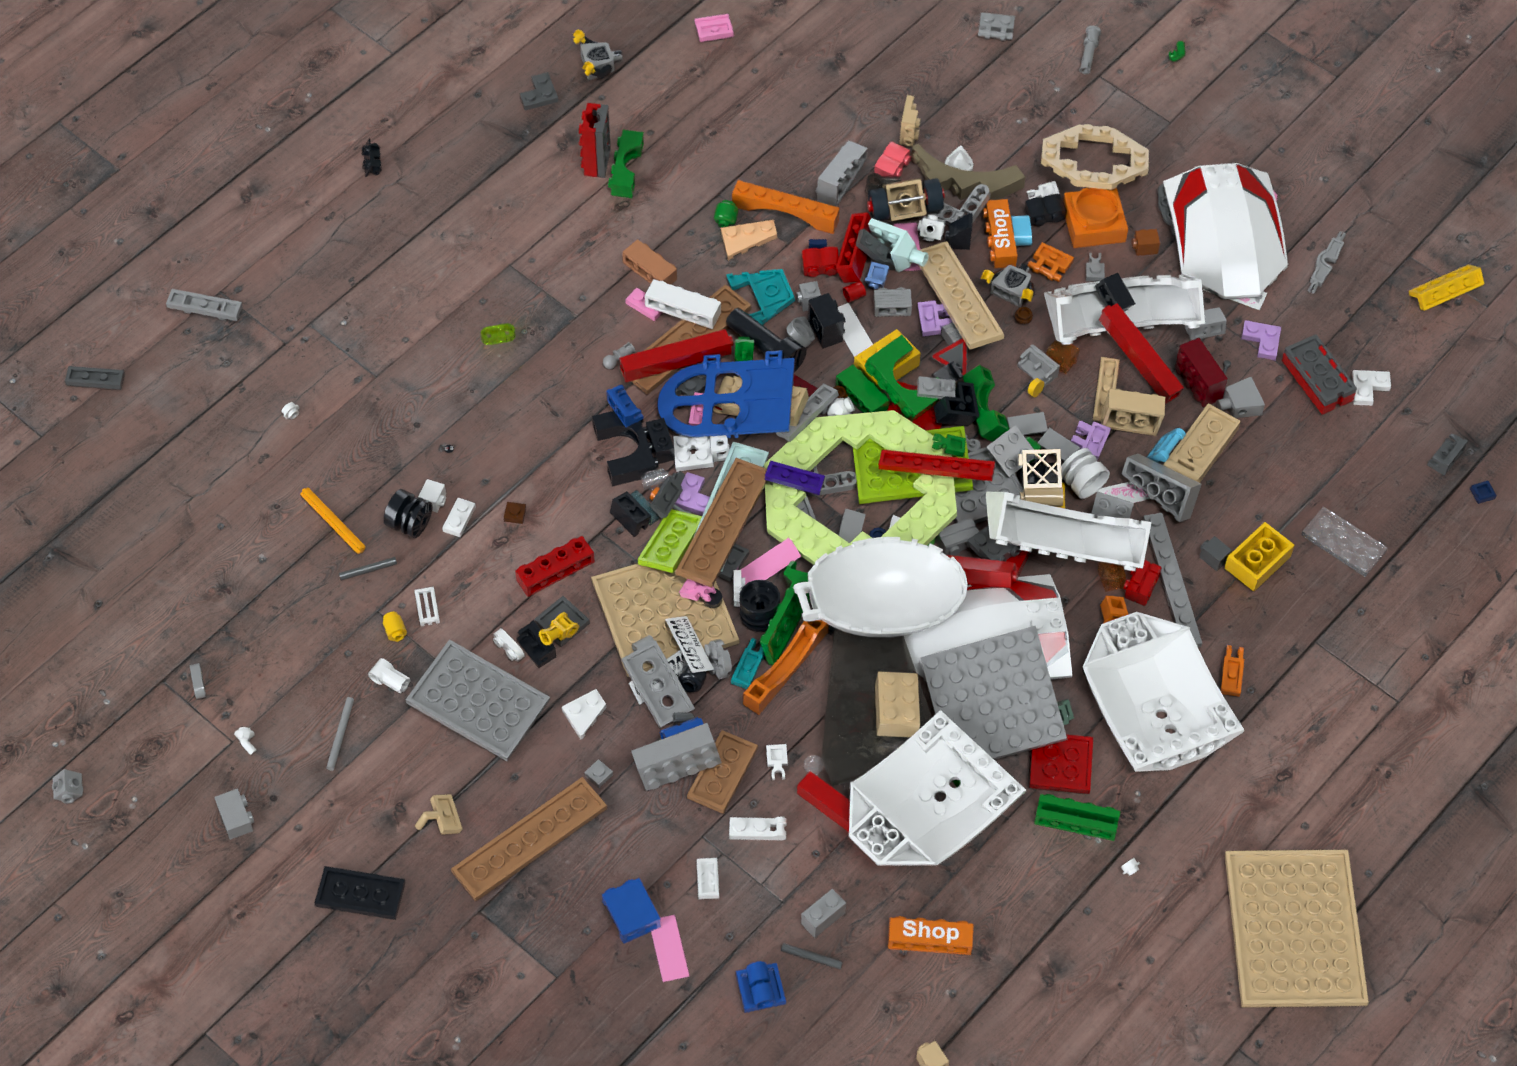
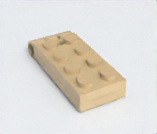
M730 376L724 377L717 394L738 391L742 386V379L737 376L733 378ZM793 386L791 426H797L809 399L806 388ZM735 403L716 404L713 412L738 416L740 407Z
M1208 403L1163 466L1200 483L1239 430L1241 421Z

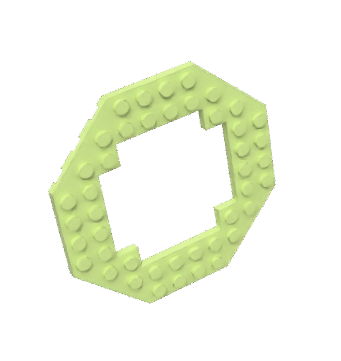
M892 410L816 417L791 442H787L764 464V468H768L771 460L811 471L842 441L858 449L869 438L887 450L952 457V455L944 453L945 449L943 448L939 450L933 449V435ZM922 474L913 485L915 489L925 495L881 537H900V540L910 542L912 539L918 540L917 543L927 546L957 517L954 477ZM767 481L765 485L768 534L780 542L787 538L792 540L801 557L813 565L825 553L830 554L834 552L836 547L842 545L844 548L852 545V542L872 538L862 531L850 543L796 507L804 500L806 492Z

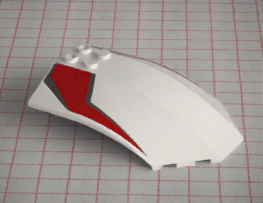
M1239 163L1197 166L1163 181L1177 240L1181 275L1187 274L1202 280V287L1204 289H1211L1217 292L1218 296L1223 299L1260 296L1264 289L1277 279L1281 271L1288 267L1280 213L1268 173L1243 166Z
M1051 575L1018 577V581L1014 582L1012 588L967 585L966 597L962 605L952 616L926 630L901 636L907 669L912 673H918L927 682L920 657L1036 625L1050 679L1072 677L1068 630L1061 598Z

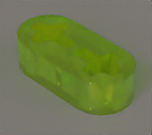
M509 323L488 326L481 330V341L486 345L510 342L516 337L515 327Z

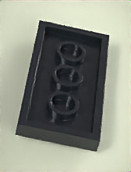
M324 866L314 904L315 907L396 920L406 882L405 879Z

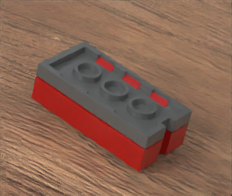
M587 103L586 110L582 111L583 124L580 123L579 134H582L579 141L581 146L580 157H583L581 168H584V176L605 178L611 152L609 105Z
M1317 334L1285 348L1282 362L1322 415L1334 410L1337 404L1343 406L1354 400L1357 387Z

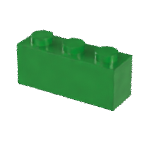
M852 364L836 375L835 386L844 387L848 395L847 398L849 397L862 413L888 410V396L882 393L873 381L865 377L861 369H857Z

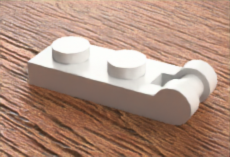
M730 817L729 839L785 840L786 831L784 827L787 825V819L785 817ZM770 827H776V831H770Z

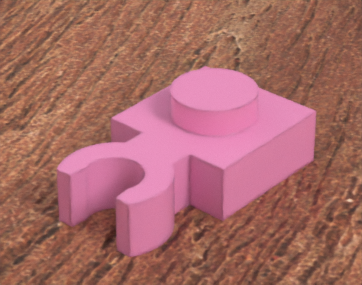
M687 579L679 593L681 597L698 601L702 597L704 601L710 602L711 598L708 593L715 594L716 590L714 587L711 588Z

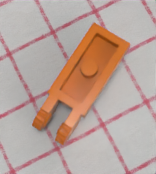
M1227 645L1223 661L1220 691L1225 695L1240 697L1244 668V648L1239 647L1238 657L1234 658L1231 657L1232 646Z

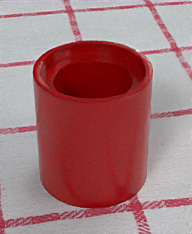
M858 281L844 287L843 295L846 301L850 303L866 296V290L863 283Z

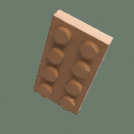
M722 730L715 742L722 763L699 772L687 794V799L724 814L758 750V745Z

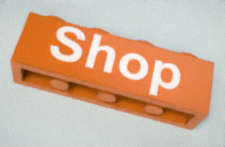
M1008 199L988 200L985 208L982 209L983 219L987 221L985 222V232L989 233L987 244L992 250L990 251V261L994 262V268H1006L1008 265L1016 267L1018 256Z
M902 916L890 918L888 949L971 955L973 945V924L966 921L948 922L944 919L930 921L925 918L906 919Z

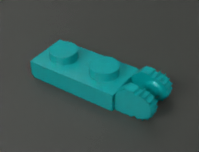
M752 638L748 647L745 648L731 678V684L747 689L754 681L764 658L762 646L759 652L753 651L756 646V639Z

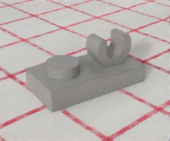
M919 376L917 379V396L942 399L945 396L955 397V380Z

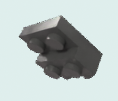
M989 526L967 540L969 547L981 559L1006 561L1021 552L1018 545L1009 543L1007 545L996 544V540L990 539Z

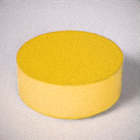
M1039 378L1034 379L1028 387V394L1032 397H1037L1044 388V381Z

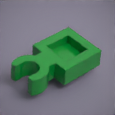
M934 434L932 439L934 440L933 449L939 450L943 448L946 454L959 457L964 456L966 438L947 434V437L944 438L941 434Z

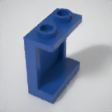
M640 878L628 880L622 886L610 888L602 894V902L610 912L619 930L620 939L623 944L661 927V919Z

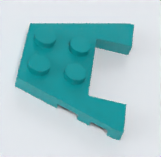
M783 269L764 270L753 274L742 272V275L726 274L733 291L747 285L751 286L761 310L749 315L762 325L795 301L794 294Z

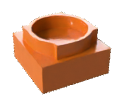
M1086 187L1081 191L1064 193L1065 219L1073 248L1126 242L1128 226L1117 188L1108 190Z

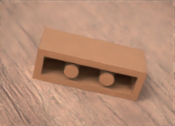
M637 239L622 252L623 263L650 284L653 279L664 281L670 285L677 280V268L675 265L667 262L659 253L651 250L646 243H642Z

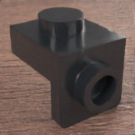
M953 361L931 375L933 378L938 377L939 379L957 381L963 377V370L958 363Z

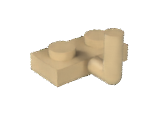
M433 795L430 801L434 811L424 812L415 824L416 829L421 830L428 820L437 819L441 834L460 833L462 826L452 795Z

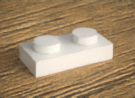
M457 498L442 527L443 532L461 537L476 508L475 503Z

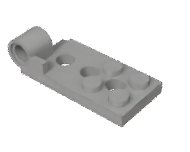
M648 635L633 643L632 649L634 652L621 660L659 728L661 729L673 722V713H690L694 711L695 708L656 640L651 635ZM643 664H652L653 671H644ZM660 680L663 683V688L655 689L652 684L653 681ZM670 697L673 700V705L665 706L662 699Z

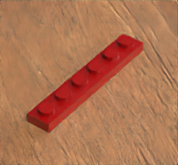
M882 450L878 466L879 469L992 481L995 461Z

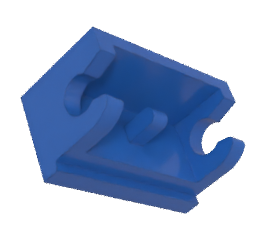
M623 385L606 390L607 402L625 427L644 419L641 410L637 409Z

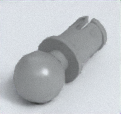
M627 342L620 349L614 350V355L605 356L603 358L604 367L607 369L615 368L617 361L620 362V357L631 355L635 352L634 346Z

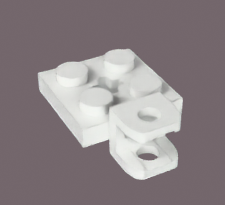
M726 435L705 437L673 436L675 468L677 472L714 467V462L726 460L730 450ZM692 449H698L695 451V454L689 452Z

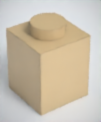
M936 1041L930 1044L927 1042L918 1048L916 1059L921 1066H949V1060Z

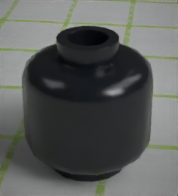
M686 664L678 680L686 692H698L701 690L707 675L706 671L692 673L688 664Z

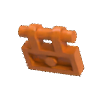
M1042 242L1033 256L1037 263L1029 261L1027 266L1033 272L1047 276V279L1060 282L1063 276L1057 272L1060 271L1065 274L1073 263L1074 257ZM1045 264L1051 267V270L1043 267V265Z

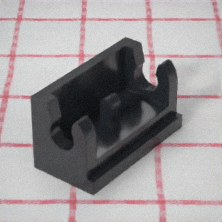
M1118 272L1102 279L1095 285L1106 306H1113L1118 303L1125 312L1136 304Z
M627 491L612 499L610 513L633 537L639 534L641 527L646 530L651 515Z
M533 620L517 632L520 636L516 640L535 665L540 668L556 658V648L553 644L545 645L542 643L539 637L541 629Z

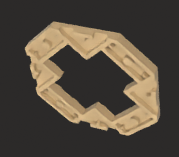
M1090 124L1077 125L1043 139L1041 164L1045 167H1052L1053 172L1062 178H1069L1071 180L1070 183L1074 186L1112 190L1117 188V184H1126L1134 181L1136 176L1143 177L1148 175L1149 150L1115 128L1092 126ZM1078 140L1113 143L1114 153L1130 154V167L1113 165L1112 174L1106 172L1095 173L1087 170L1077 171V161L1071 159L1060 160V147L1077 149Z

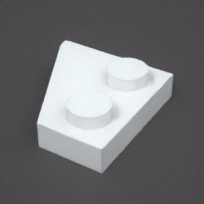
M597 689L562 706L563 713L580 740L585 737L586 731L590 726L594 725L597 717L606 709V703Z

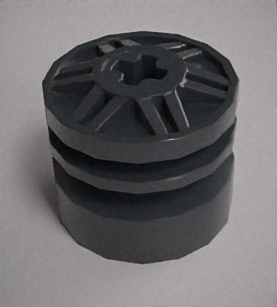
M399 489L388 502L384 513V524L395 530L401 529L403 534L417 538L428 525L433 505L428 500H424L421 497L415 498L413 493Z
M754 580L743 586L739 597L740 619L743 625L755 632L767 631L769 622L774 618L780 603V592L772 582Z

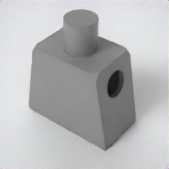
M1252 377L1226 387L1223 399L1217 400V408L1221 411L1228 409L1234 418L1260 416L1265 406Z

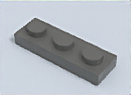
M68 366L65 384L67 386L121 390L125 373L124 370Z

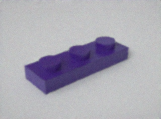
M770 460L764 480L820 495L825 476Z

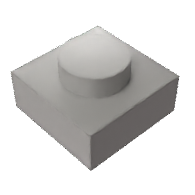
M599 759L584 772L585 776L598 788L613 776V771Z

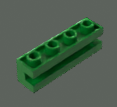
M1040 794L1034 824L1114 841L1120 811L1113 807H1100L1089 802H1076L1071 798L1062 799L1052 794Z

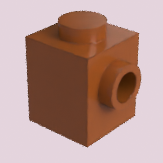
M1157 229L1135 231L1131 244L1137 256L1158 254L1160 240Z

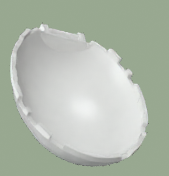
M878 537L852 542V545L844 548L841 545L836 547L834 552L830 554L825 553L816 560L815 565L808 572V582L797 583L793 589L798 594L804 621L822 620L839 630L860 636L896 637L926 630L952 616L962 605L966 597L968 585L966 574L954 557L949 558L942 553L943 549L935 545L929 544V546L917 543L918 540L912 539L910 542L902 541L900 537ZM806 593H809L812 610L810 609Z

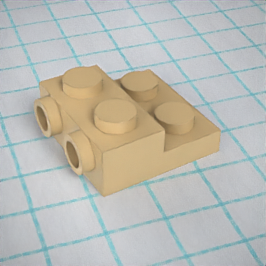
M907 95L901 121L900 145L914 146V141L918 140L921 118H918L917 104H914V96Z

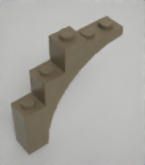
M919 144L912 146L911 159L914 164L918 165L922 175L925 176L924 180L938 178L944 191L951 189L952 193L957 195L960 201L969 197L974 188L980 184L988 186L991 193L989 200H999L1024 188L1025 176L1017 165L990 172L961 170L938 161Z

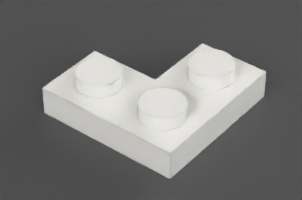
M1352 371V382L1357 387L1353 400L1354 405L1372 406L1374 402L1373 390L1390 391V372Z

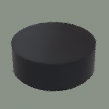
M716 588L715 594L708 593L711 598L710 602L703 600L705 606L709 608H717L722 603V593Z

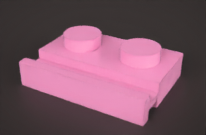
M728 14L695 19L700 42L733 37V29Z

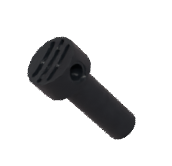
M736 308L729 314L726 320L728 327L741 337H749L750 340H754V346L764 354H766V351L783 350L782 359L795 358L794 373L798 370L806 356V348L792 337L782 340L741 308ZM778 354L770 355V357H778Z

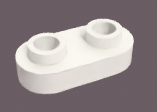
M500 628L494 633V643L497 647H502L510 660L518 662L524 658L525 655L520 646L503 629Z

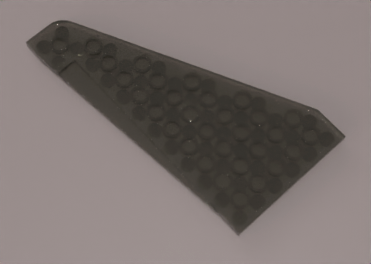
M834 627L821 752L822 763L833 786L858 779L910 738L877 736L875 682L878 672L916 673L904 636L866 637L847 633ZM918 679L921 728L932 716Z

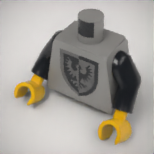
M581 30L574 32V42L576 44L581 42L582 69L585 70L588 80L597 77L603 79L614 71V62L622 60L621 50L611 52L608 43L592 41L584 37L585 35Z
M1022 263L1018 268L1008 265L1005 269L996 272L990 270L983 271L981 279H986L988 284L992 282L990 293L1016 306L1021 307L1024 299L1031 302L1035 295L1034 283L1031 282L1032 276L1028 273L1030 269L1026 264Z

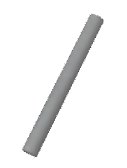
M351 697L346 698L326 769L333 771L354 703V699Z

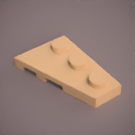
M774 220L721 228L727 259L730 260L734 255L738 253L743 254L751 247L761 246L776 239L777 231Z

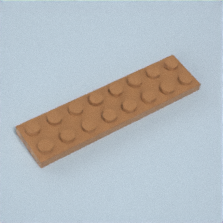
M725 284L709 297L721 302V314L713 329L682 319L645 350L723 329L727 330L729 327L726 325V320L729 314L736 308H741L747 313L751 310V304ZM678 369L631 382L648 395Z
M735 458L676 570V575L711 588L713 587L767 483V480H764L766 468Z
M582 777L451 868V872L472 898L477 901L607 809V805Z

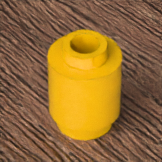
M389 612L383 616L382 623L388 639L395 642L403 640L407 631L401 616L397 612Z

